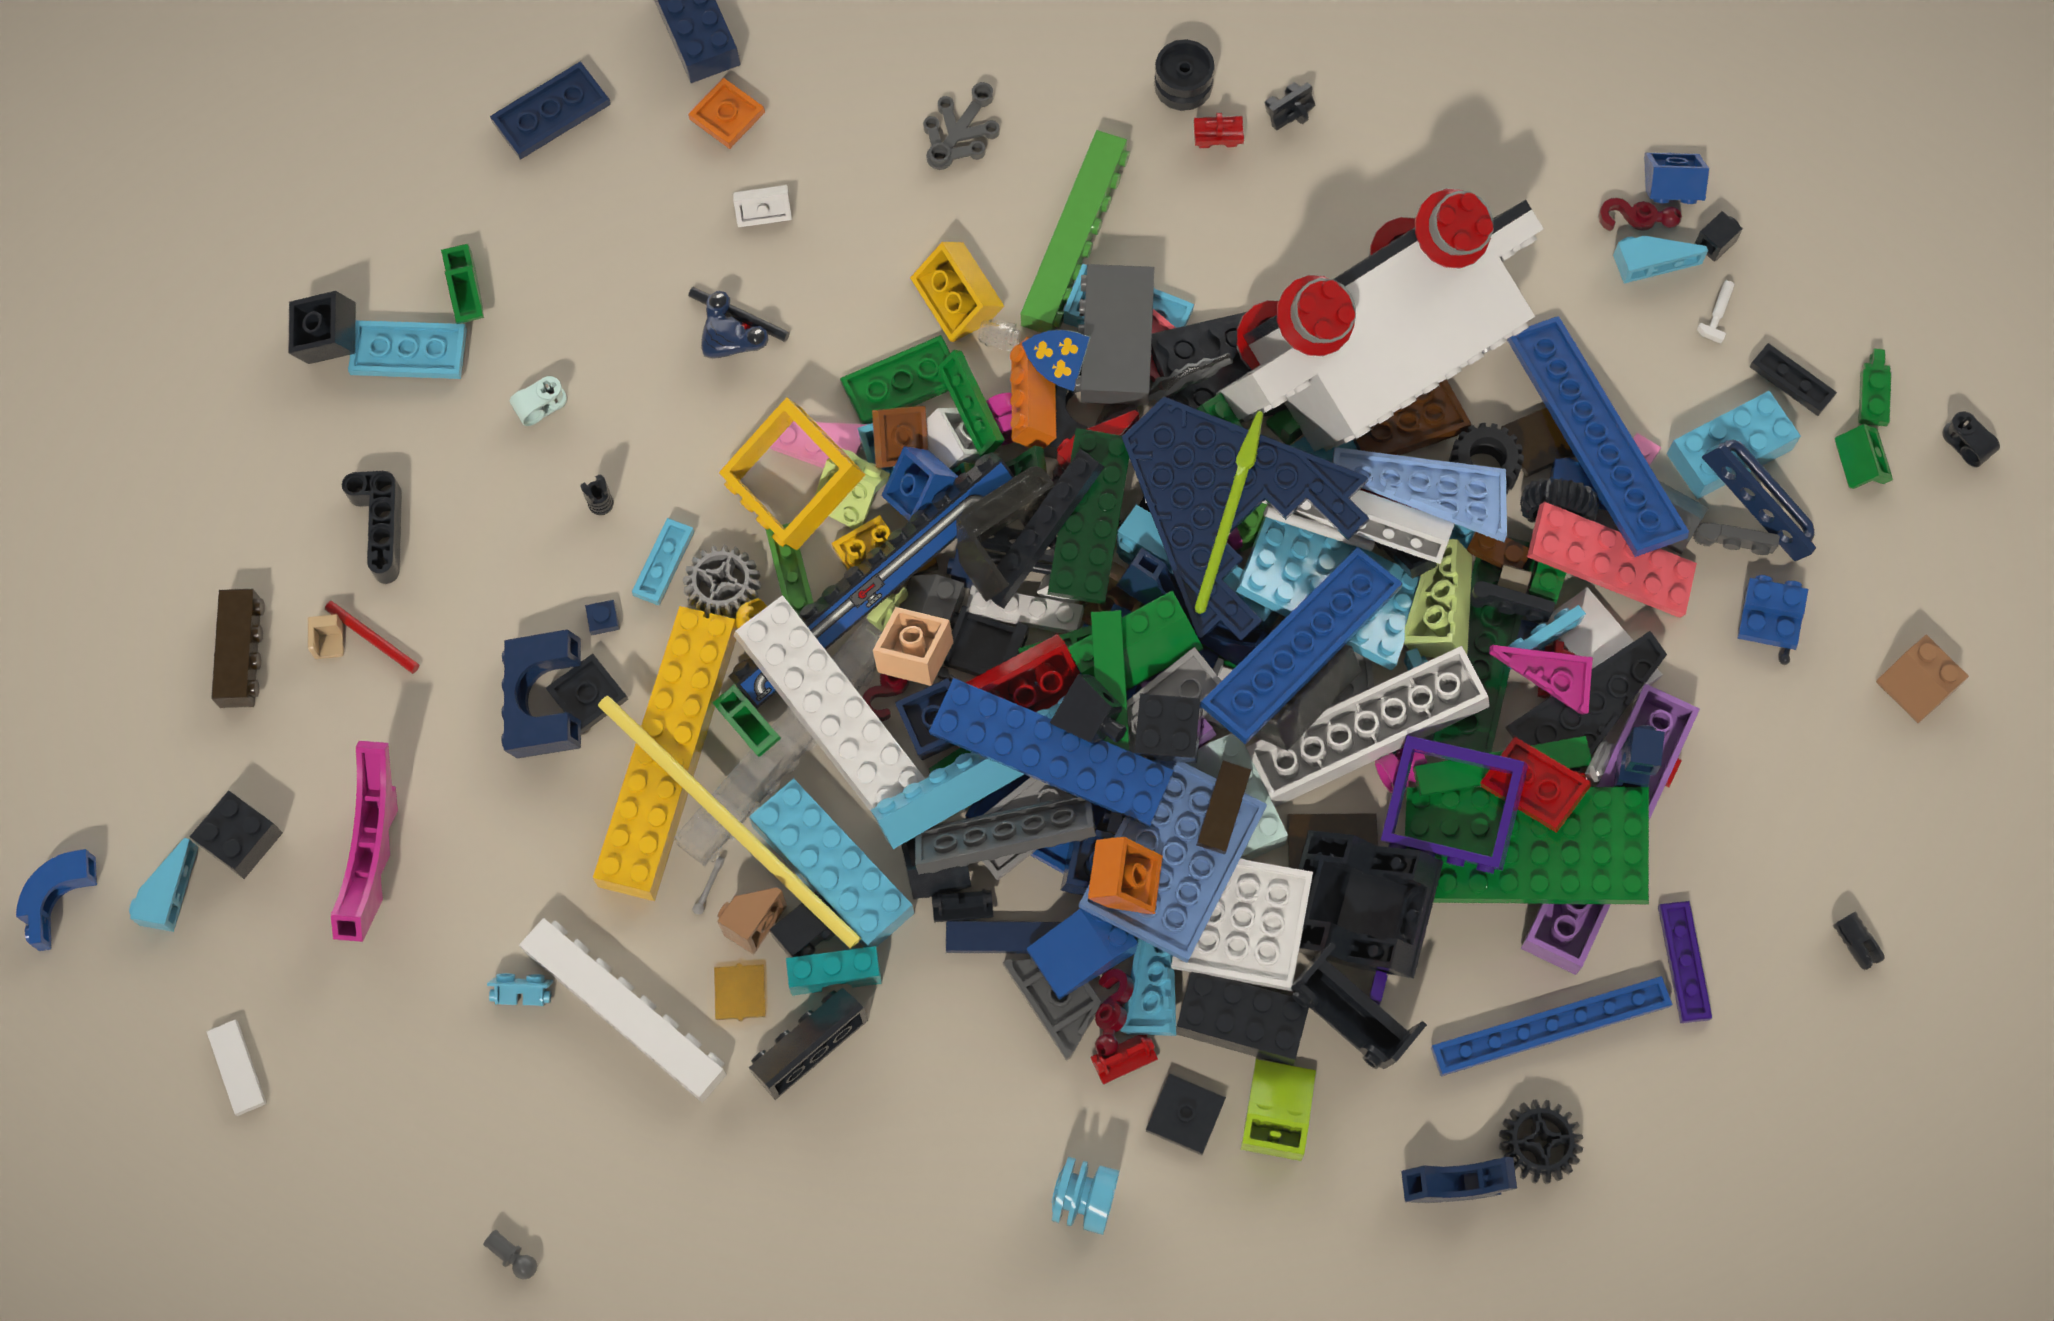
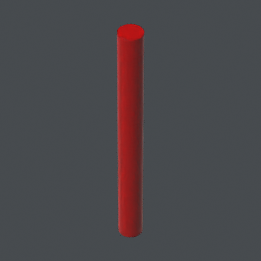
M329 601L326 604L325 610L331 615L337 614L343 624L406 670L414 674L419 669L420 665L336 603Z

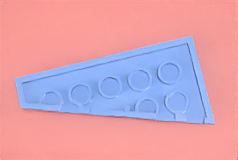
M1334 448L1332 463L1361 473L1368 478V482L1362 487L1363 489L1505 542L1507 536L1506 469Z

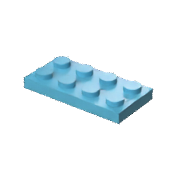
M356 320L355 354L350 355L348 372L350 375L461 379L467 334L466 325Z

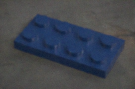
M580 61L492 114L490 118L521 160L605 109L611 103L608 96Z

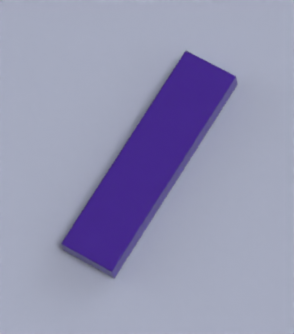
M1690 901L1659 904L1658 911L1680 1024L1709 1021L1712 1019V1013Z

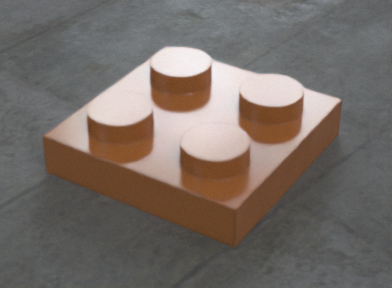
M926 406L872 410L876 467L895 466L904 446L928 450Z

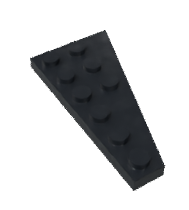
M1649 631L1592 669L1588 714H1579L1554 696H1551L1505 728L1512 738L1517 737L1530 746L1586 736L1591 755L1624 710L1633 701L1642 686L1667 656V653L1653 633ZM1579 768V769H1574V770H1572V771H1577V772H1579L1581 768Z

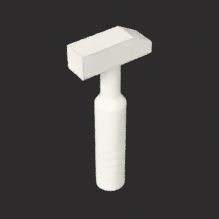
M1726 280L1722 285L1712 312L1713 318L1710 326L1700 323L1697 331L1703 337L1720 344L1724 340L1726 333L1716 328L1719 320L1724 315L1735 286L1732 281Z

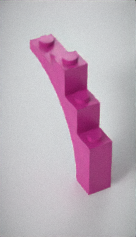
M358 741L356 745L357 790L355 818L344 879L337 901L331 912L334 940L363 942L383 901L381 874L390 857L388 830L398 812L396 786H392L389 744L371 741Z

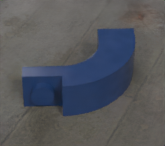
M1502 1157L1461 1166L1441 1167L1424 1165L1401 1171L1405 1202L1411 1203L1474 1200L1501 1195V1192L1517 1189L1513 1157Z

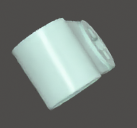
M546 376L531 386L516 392L509 401L524 426H531L556 410L561 409L567 402V395L557 378Z

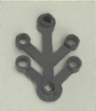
M980 82L973 86V101L957 123L953 112V99L943 96L938 100V111L943 114L948 136L942 143L939 135V120L934 116H929L924 120V131L929 135L931 147L926 154L929 166L937 170H943L948 168L955 159L971 156L973 159L979 160L985 156V145L981 141H973L969 146L954 148L958 141L981 136L995 139L999 136V124L993 120L987 121L983 125L968 128L980 109L992 103L993 88L990 84ZM984 95V96H986L987 98L981 99V98H978V97ZM945 103L950 105L948 108L942 107ZM929 124L936 125L934 128L927 127ZM988 128L996 129L994 132L987 131ZM975 148L982 149L980 152L973 151ZM943 156L944 159L939 160L936 159V157Z

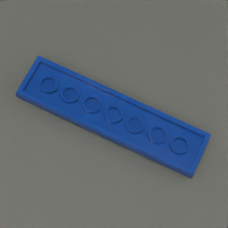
M1357 547L1201 701V708L1244 744H1247L1401 589L1403 583Z
M953 678L929 730L931 735L1141 824L1151 826L1174 774L1173 769L1135 755L1103 740L1097 743L1088 742L1050 723L1051 718Z

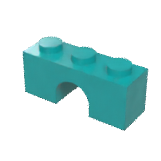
M876 946L786 958L788 985L792 996L822 992L823 987L834 984H849L852 988L882 984Z

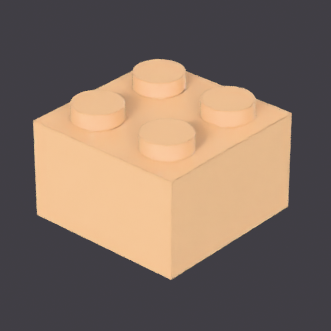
M895 607L873 649L877 672L932 686L953 644L950 620Z

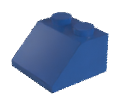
M1645 152V189L1650 199H1653L1656 203H1669V200H1680L1681 203L1696 204L1697 200L1705 201L1709 167L1700 154Z
M904 446L881 496L910 521L914 513L924 510L932 503L931 501L935 495L951 487L958 476L929 450Z

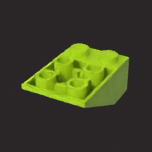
M1259 1059L1255 1060L1240 1150L1302 1161L1309 1128L1316 1070Z

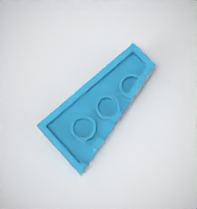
M1137 938L1138 946L1134 954L1130 976L1134 982V990L1128 1002L1125 1003L1127 1019L1120 1031L1127 1035L1176 1036L1174 969H1171L1173 956Z

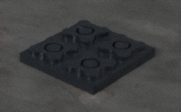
M1246 312L1152 333L1151 356L1160 377H1169L1175 369L1180 370L1188 363L1196 364L1203 358L1214 359L1226 353H1230L1232 357V364L1221 368L1215 375L1197 385L1194 383L1188 385L1182 391L1169 397V399L1196 409L1215 397L1217 392L1252 371L1241 360L1237 350V328L1242 316ZM1205 366V367H1202L1200 370L1205 369V368H1209V367H1212V366H1207V367ZM1189 369L1183 376L1171 381L1162 382L1165 390H1169L1181 378L1199 370ZM1282 403L1263 413V417L1274 415L1276 412L1288 408L1285 403Z

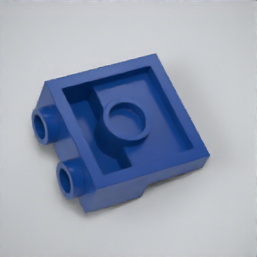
M1758 575L1755 579L1750 578L1746 588L1737 639L1796 650L1809 589L1802 588V584L1797 581H1786L1785 584L1775 583L1767 575Z

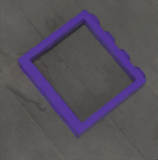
M1407 735L1381 840L1389 844L1388 847L1408 848L1422 851L1433 857L1436 855L1446 857V863L1464 867L1465 862L1477 865L1476 870L1494 874L1495 869L1503 871L1528 765L1524 761ZM1415 752L1512 774L1492 857L1395 834Z

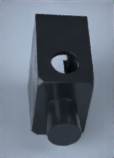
M1091 674L1077 675L1050 721L1054 726L1091 743L1104 740L1106 736L1115 742H1119L1127 731V728L1116 720L1122 711V705Z

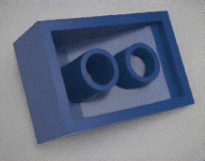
M1080 908L1026 950L1058 999H1061L1134 955L1138 942L1132 934Z

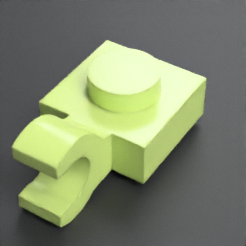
M903 587L898 594H891L868 614L867 619L873 631L880 635L882 634L895 607H898L907 599L908 592L906 588Z

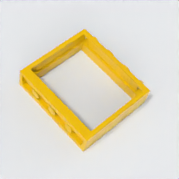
M788 397L782 401L719 472L726 480L724 486L734 495L739 494L742 497L739 502L751 513L754 511L758 515L755 518L756 521L765 529H771L774 532L772 538L780 546L783 547L787 544L795 550H798L866 475L805 410ZM795 421L840 469L795 519L784 528L741 482V479L791 423Z

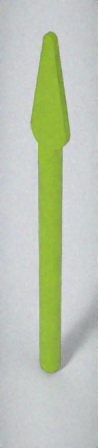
M1261 411L1257 412L1236 457L1237 471L1195 604V611L1198 614H1203L1206 611L1248 471L1256 462L1263 412Z

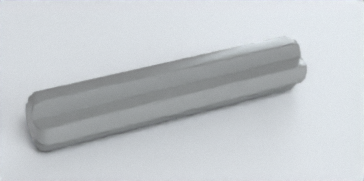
M1607 739L1602 740L1586 770L1585 775L1587 778H1592L1594 782L1600 781L1614 750V743H1608Z

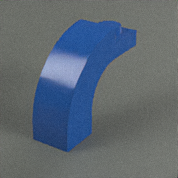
M87 849L66 852L48 860L30 876L20 893L16 917L25 924H28L25 926L26 941L38 951L51 950V913L58 899L73 889L97 885L96 857Z

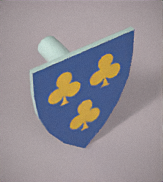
M1049 330L1036 334L1022 342L1028 359L1041 375L1060 387L1072 391L1075 390L1076 379L1079 377L1090 341L1089 336L1068 330Z

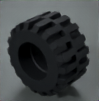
M1479 423L1478 428L1474 425L1468 427L1467 432L1462 431L1459 434L1458 440H1455L1448 462L1474 465L1471 461V456L1480 453L1491 455L1498 461L1500 468L1506 469V494H1508L1509 489L1512 490L1518 479L1524 461V455L1521 454L1522 446L1521 444H1516L1518 438L1514 434L1509 436L1507 428L1503 427L1500 430L1497 428L1498 424L1494 423L1491 424V427H1486V423Z

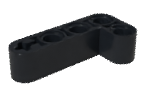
M388 471L349 473L342 480L341 485L344 493L353 505L359 507L369 506L368 568L378 582L383 584L392 583L397 579L400 570L401 488L393 474ZM391 485L388 490L381 491L384 486ZM363 486L359 492L352 493L356 487ZM390 511L386 517H380L383 512ZM390 537L386 543L379 544L382 538Z

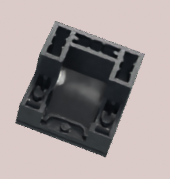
M1309 830L1299 870L1313 872L1299 952L1315 957L1332 942L1336 947L1326 958L1328 961L1373 972L1378 970L1389 975L1414 978L1444 861L1419 850L1376 846L1355 835Z

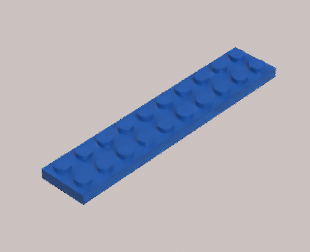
M1557 316L1531 325L1521 333L1507 339L1508 343L1633 555L1637 557L1687 539L1689 530L1560 317Z

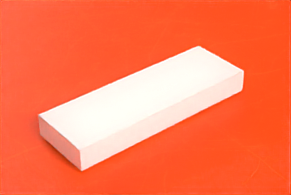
M233 1020L206 1031L234 1114L239 1116L265 1105L266 1101L238 1021Z

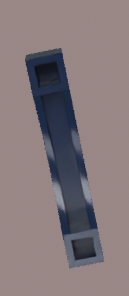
M1141 548L1116 586L1144 605L1173 591L1196 633L1181 591L1172 578L1167 565ZM1220 622L1202 641L1200 639L1199 641L1225 660L1237 666L1270 633L1264 629H1255L1241 642Z

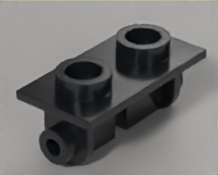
M983 888L982 891L940 894L939 892L937 895L932 896L934 923L994 917L991 890Z

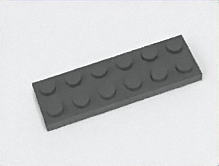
M1073 795L935 825L915 837V862L918 874L935 873L947 868L963 867L970 863L995 860L1007 855L1023 854L1030 850L1055 847L1058 844L1083 841L1095 837L1093 803Z

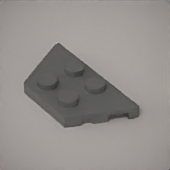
M1032 958L1012 961V959L1005 960L1003 966L1065 1060H1069L1092 1023L1096 1012L1102 1004L1101 1000L1089 983L1058 999Z

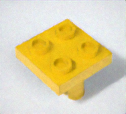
M881 515L835 540L831 545L846 570L864 561L866 555L872 549L884 544L892 532Z

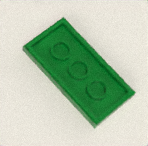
M942 335L840 378V382L861 424L868 425L873 423L872 410L916 406L948 392V388L938 369V366L950 354Z

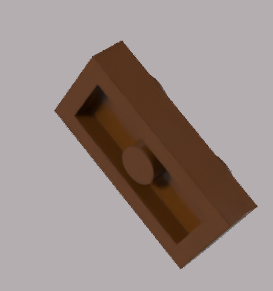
M1476 532L1467 551L1502 569L1503 564L1523 569L1528 560L1529 548L1506 537L1505 542Z

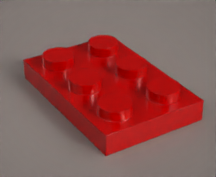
M1517 737L1512 739L1500 755L1524 761L1528 765L1518 810L1557 833L1589 790L1591 782ZM1490 769L1480 782L1481 787L1506 801L1512 774Z

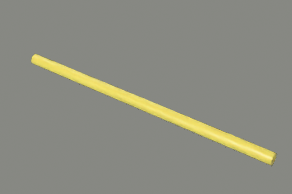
M609 696L604 697L599 702L598 707L840 940L850 949L858 944L861 938Z

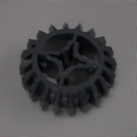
M1551 477L1548 480L1541 478L1526 485L1522 492L1520 505L1522 516L1531 523L1536 522L1539 505L1544 502L1594 521L1599 511V498L1591 487L1584 486L1582 482L1576 483L1572 479L1568 481L1562 478L1553 479Z
M1536 1099L1532 1100L1531 1109L1525 1102L1519 1105L1520 1112L1512 1109L1509 1113L1512 1120L1505 1118L1502 1122L1508 1130H1501L1499 1132V1137L1508 1140L1499 1144V1149L1509 1150L1503 1157H1513L1515 1170L1518 1167L1523 1170L1520 1178L1524 1180L1530 1173L1532 1174L1531 1181L1534 1184L1539 1181L1540 1175H1542L1545 1184L1551 1182V1174L1555 1180H1562V1171L1569 1175L1573 1171L1570 1164L1577 1165L1580 1162V1159L1575 1154L1583 1152V1147L1575 1144V1142L1583 1139V1135L1573 1133L1580 1126L1579 1123L1569 1124L1568 1120L1571 1118L1572 1113L1567 1112L1564 1116L1559 1114L1562 1110L1560 1104L1554 1110H1551L1549 1100L1544 1101L1542 1108H1540L1539 1102ZM1532 1119L1531 1135L1525 1136L1523 1139H1517L1519 1126L1523 1122ZM1542 1119L1553 1123L1560 1130V1133L1550 1131ZM1540 1135L1541 1140H1547V1142L1550 1143H1547L1542 1148L1540 1143H1535L1531 1141H1535V1139ZM1565 1144L1561 1160L1550 1165L1551 1148ZM1521 1151L1532 1152L1536 1157L1537 1163H1540V1165L1529 1161Z

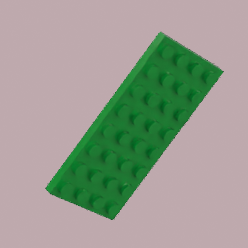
M1407 787L1405 836L1492 857L1505 801L1482 787H1473L1419 797L1417 787ZM1590 787L1557 833L1517 810L1503 871L1495 869L1494 874L1476 870L1477 865L1465 862L1464 867L1446 863V857L1436 855L1435 858L1444 862L1433 903L1649 905V787Z

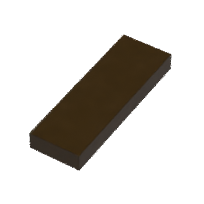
M1222 761L1196 846L1226 854L1252 769Z

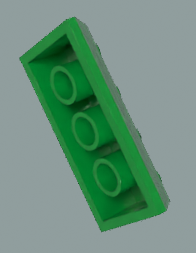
M1173 591L1122 618L1126 691L1168 669L1194 647L1198 652L1204 649ZM1091 634L1069 646L1068 650L1081 674H1091L1095 677L1093 639Z

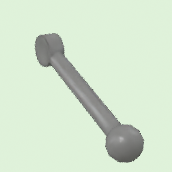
M718 857L716 859L714 869L699 902L693 906L695 914H702L704 912L705 900L719 870L724 864V858Z

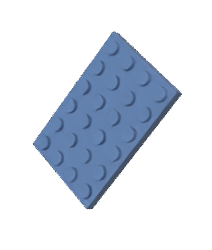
M1155 760L1154 762L1173 769L1174 774L1151 826H1146L1125 817L1114 838L1126 837L1163 856L1155 914L1107 908L1088 899L1089 886L1078 907L1188 963L1267 804L1244 793L1225 855L1196 846L1217 779L1184 762Z

